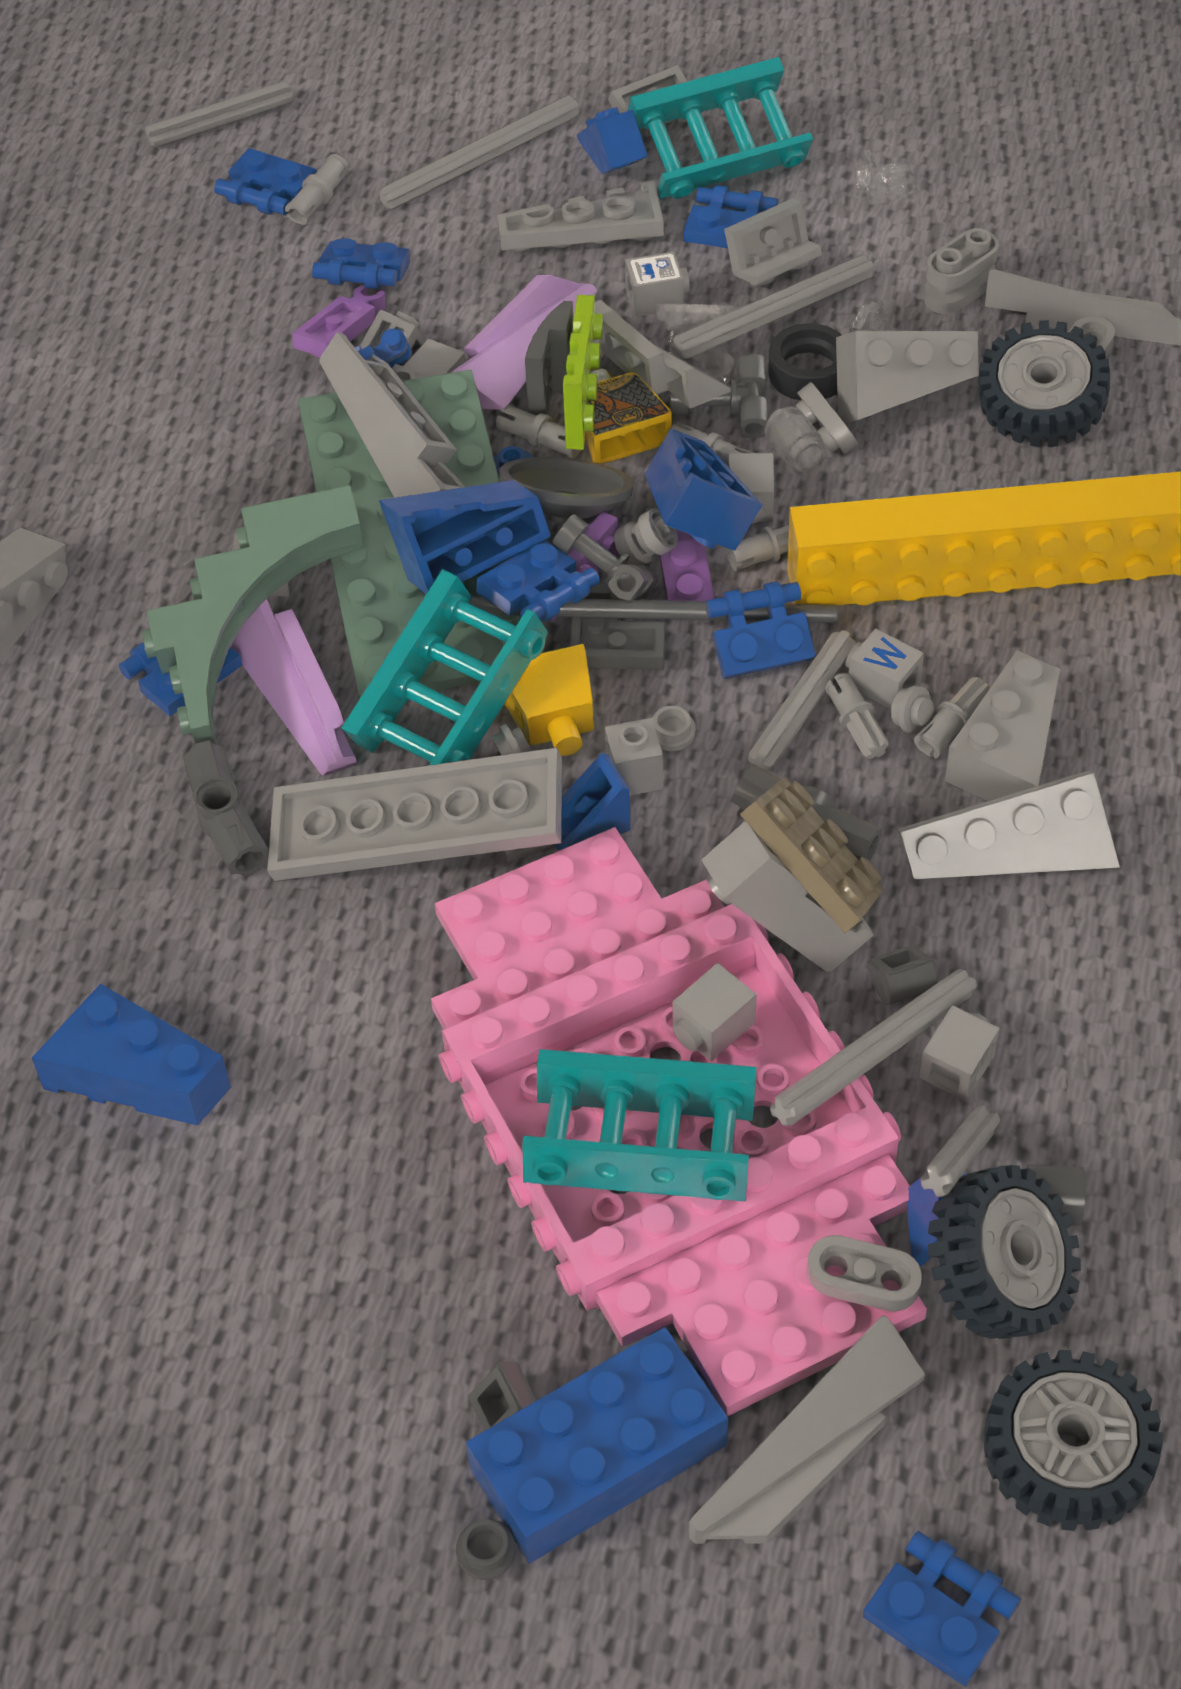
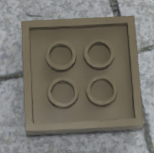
M783 777L740 815L841 930L846 933L861 921L883 892L884 888L879 884L882 878L877 869L867 859L861 857L858 860L846 847L845 844L848 842V839L837 824L830 819L824 822L811 807L814 805V800L808 791L798 782L794 781L791 784Z

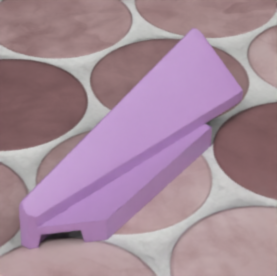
M537 275L464 348L469 360L452 372L472 369L481 409H503L507 407L526 383L525 356L531 339L539 325L564 300L573 301L574 316L577 295H594L597 289L592 284H580L552 275Z
M266 599L245 622L231 648L240 654L243 667L322 776L357 765L355 755L341 727L344 721L339 706L293 610L290 609L275 614L274 617Z

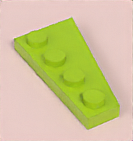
M577 295L573 333H571L570 355H567L566 361L567 375H564L563 380L566 449L584 450L585 431H594V405L588 404V401L597 399V374L591 373V370H599L600 343H594V340H602L603 313H595V295Z

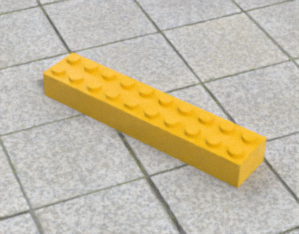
M1181 471L790 507L787 572L789 582H798L801 590V600L793 601V603L869 605L879 601L901 599L904 601H914L919 598L948 595L950 597H959L966 593L987 591L1004 593L1011 589L1040 587L1048 589L1063 584H1097L1106 580L1128 578L1142 580L1150 576L1171 574L1181 576Z

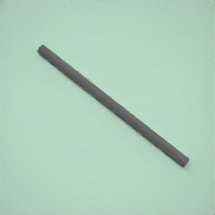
M472 596L469 604L492 615H507L482 596ZM584 598L577 603L568 602L560 607V613L557 615V617L727 621L726 615L710 619L706 609V601ZM785 604L787 616L805 612L808 623L837 622V605ZM767 607L744 611L745 621L769 620ZM522 609L512 615L521 616L520 612Z

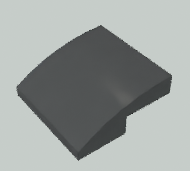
M564 300L554 308L539 325L528 346L525 356L528 412L531 414L539 415L543 413L548 415L552 392L563 393L564 375H567L566 361L567 355H570L571 333H573V301Z

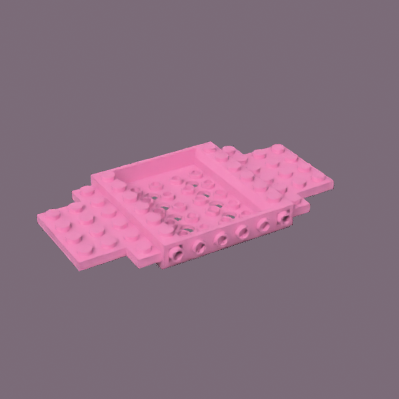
M616 827L435 903L436 916L473 978V981L431 998L432 1010L444 1029L442 1030L445 1052L439 1054L442 1069L450 1083L459 1081L465 1093L461 1094V1099L471 1122L476 1124L481 1121L488 1133L484 1136V1141L493 1162L497 1166L504 1163L511 1175V1177L507 1178L508 1185L517 1205L520 1208L528 1205L536 1219L531 1224L539 1245L544 1252L552 1249L560 1264L556 1265V1271L564 1290L569 1296L577 1294L586 1311L593 1308L601 1309L622 1347L673 1324L725 1414L729 1416L839 1362L882 1315L890 1319L898 1332L926 1318L927 1308L919 1296L910 1307L904 1310L885 1311L826 1296L817 1291L808 1279L807 1264L809 1252L818 1240L831 1235H840L887 1247L874 1227L907 1211V1202L909 1201L908 1188L910 1185L896 1166L898 1144L901 1141L900 1129L893 1116L889 1112L882 1113L874 1101L872 1087L864 1074L791 1126L782 1125L779 1118L774 1125L767 1128L756 1127L749 1120L736 1119L733 1153L749 1155L746 1202L640 1192L615 1194L605 1189L550 1186L523 1182L524 1136L544 1137L550 1105L537 1103V1060L539 1049L650 1058L656 1049L670 1047L680 1054V1061L757 1067L754 1107H770L775 1103V1097L845 1048L838 1034L833 1030L828 1032L821 1022L819 1009L811 994L807 991L802 993L795 983L794 974L787 958L782 953L776 955L768 943L769 939L765 927L733 904L724 907L720 899L710 888L707 879L661 899ZM719 963L757 994L756 1019L754 1025L713 1061H710L698 1050L691 1051L684 1047L676 1038L673 1032V1000L715 964ZM582 1107L571 1111L566 1139L599 1142L604 1108ZM626 1110L622 1144L655 1147L659 1113ZM681 1115L677 1149L710 1151L711 1149L702 1144L700 1136L705 1130L713 1127L714 1118ZM831 1266L826 1269L827 1273L832 1276L838 1277L845 1274V1271L838 1266ZM886 1280L881 1283L884 1288L891 1291L901 1288L899 1283L893 1280Z

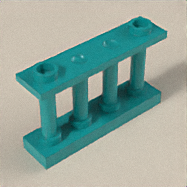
M779 57L631 96L627 111L633 110L638 129L645 128L650 130L666 170L661 175L657 189L659 199L672 196L673 199H681L690 195L698 187H705L783 165L784 168H792L804 161L813 142L811 132L795 137L790 132L775 96L785 71ZM751 98L760 100L777 142L759 147L755 146L738 102ZM715 108L724 111L740 152L723 157L718 156L702 117V112ZM678 118L687 120L703 162L682 168L665 127V122Z
M442 569L345 721L342 729L357 746L370 753L376 750L380 742L387 740L430 762L429 765L470 760L531 660L536 659L544 648L548 632L536 613L527 609L517 626L469 604L472 596L458 576ZM462 621L506 642L492 665L444 643L456 623ZM436 660L481 682L467 705L419 683L431 662ZM412 700L456 722L441 746L394 723L395 718L406 702Z
M539 1049L537 1060V1103L550 1105L544 1137L524 1136L523 1182L550 1186L559 1185L746 1202L749 1155L734 1154L733 1145L736 1119L753 1121L757 1067ZM572 1106L604 1108L599 1142L566 1139ZM626 1110L659 1113L655 1147L622 1144ZM681 1115L714 1118L710 1151L677 1149Z

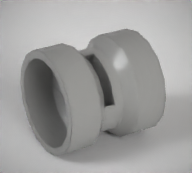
M653 508L640 515L637 523L629 522L616 529L614 542L620 556L625 553L630 555L626 564L646 565L652 561L655 554L663 555L676 548L678 535L675 528L664 524L659 509Z

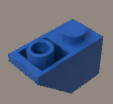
M618 107L602 111L596 114L595 118L587 120V128L577 134L579 142L601 174L638 163L648 157L633 110L619 113Z

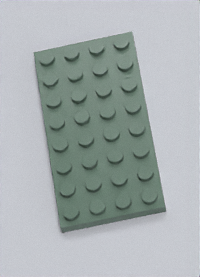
M472 369L402 381L457 449L449 462L443 464L465 487L499 482ZM335 392L299 398L298 404L316 492L351 485L360 522L364 548L330 558L358 698L360 699L426 594L407 579L379 500L394 498ZM508 559L463 581L462 583L470 595L480 596L476 593L477 578ZM494 615L516 626L521 619V616ZM462 621L454 625L444 641L445 644L489 665L493 664L506 643ZM435 660L430 663L419 683L436 691L480 683V681Z

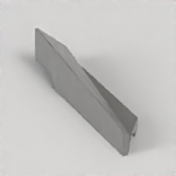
M997 269L989 270L985 307L1026 312L1025 323L1031 322L1032 325H1039V321L1049 320V327L1055 328L1057 321L1067 323V330H1070L1073 324L1080 318L1086 316L1102 317L1113 324L1116 337L1181 346V319L1172 315L1159 302L1081 292Z
M602 300L595 302V313H603L602 340H594V343H600V350L623 371L638 374L656 395L669 390L691 409L731 391V387L650 342Z
M337 332L322 353L319 362L394 498L465 487L443 464L449 462L457 449L391 367L374 354L368 360H364L347 339V336Z
M882 1315L691 1518L689 1521V1538L695 1544H705L707 1539H743L745 1544H766L885 1425L886 1417L880 1411L924 1380L925 1373L889 1318Z

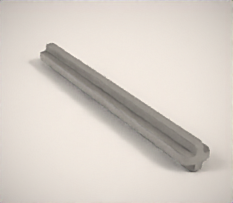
M564 96L381 187L379 190L380 201L388 210H393L576 118L579 115V105L571 96Z
M859 255L678 334L673 339V351L681 359L687 360L865 281L872 276L873 262L868 261L865 255Z
M963 969L955 970L778 1094L775 1097V1103L770 1106L772 1116L778 1117L784 1126H791L944 1017L952 1005L958 1007L972 996V991L977 988L976 979L969 977L967 971Z

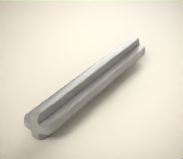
M280 82L149 125L145 128L146 137L150 145L157 147L291 103L293 101V93L288 82Z
M842 630L840 633L833 632L749 752L748 761L764 770H773L826 692L825 686L829 680L833 682L834 676L839 673L846 663L850 650L856 644V641L850 637L849 632Z
M985 1105L977 1106L973 1109L927 1166V1171L920 1179L924 1190L933 1189L936 1197L948 1195L959 1178L993 1136L995 1128L1000 1123V1117L997 1112L988 1113Z

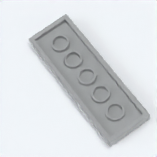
M557 748L274 787L267 872L274 881L561 843L562 757Z

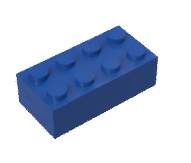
M663 1327L466 1441L469 1467L502 1522L512 1533L514 1541L525 1559L530 1564L727 1446L728 1416L666 1327Z

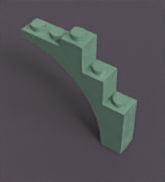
M351 485L241 508L245 526L236 528L240 549L194 559L198 577L189 579L194 600L146 610L150 629L142 630V637L147 657H157L162 674L170 673L175 695L183 693L186 706L177 707L179 722L183 736L192 734L195 744L208 740L216 744L213 711L217 681L228 650L248 618L272 593L296 575L329 558L364 548Z

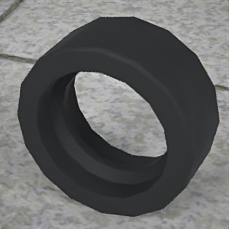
M815 323L795 324L783 329L773 338L769 347L768 374L770 383L779 393L794 400L801 401L797 392L810 382L813 383L825 399L836 395V337L842 336V334L829 326ZM813 353L822 355L833 363L820 370L807 371L787 364L786 360L797 354Z

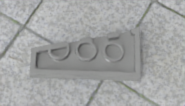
M654 180L641 183V190L625 194L624 189L621 187L607 190L606 198L590 202L584 196L568 199V202L562 208L555 210L552 206L544 204L497 215L501 250L522 252L534 247L552 246L555 248H565L571 244L579 243L607 244L613 240L624 239L644 241L652 237L664 236L663 217Z
M1091 770L898 828L908 866L914 879L1120 868L1096 778Z

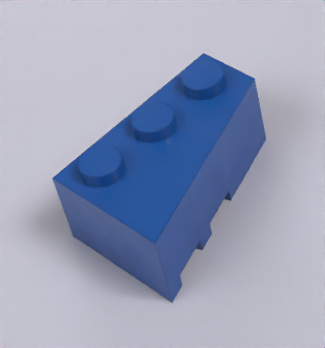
M672 428L644 473L664 524L691 534L696 541L711 549H715L717 545L735 551L763 506L706 442Z
M514 480L379 500L407 579L425 594L428 593L442 569L458 576L460 581L463 582L551 537L538 496Z
M101 983L32 1057L44 1090L56 1093L63 1090L88 1096L89 1100L103 1104L106 1101L132 1106L138 1112L193 1125H199L231 1088L222 1055Z

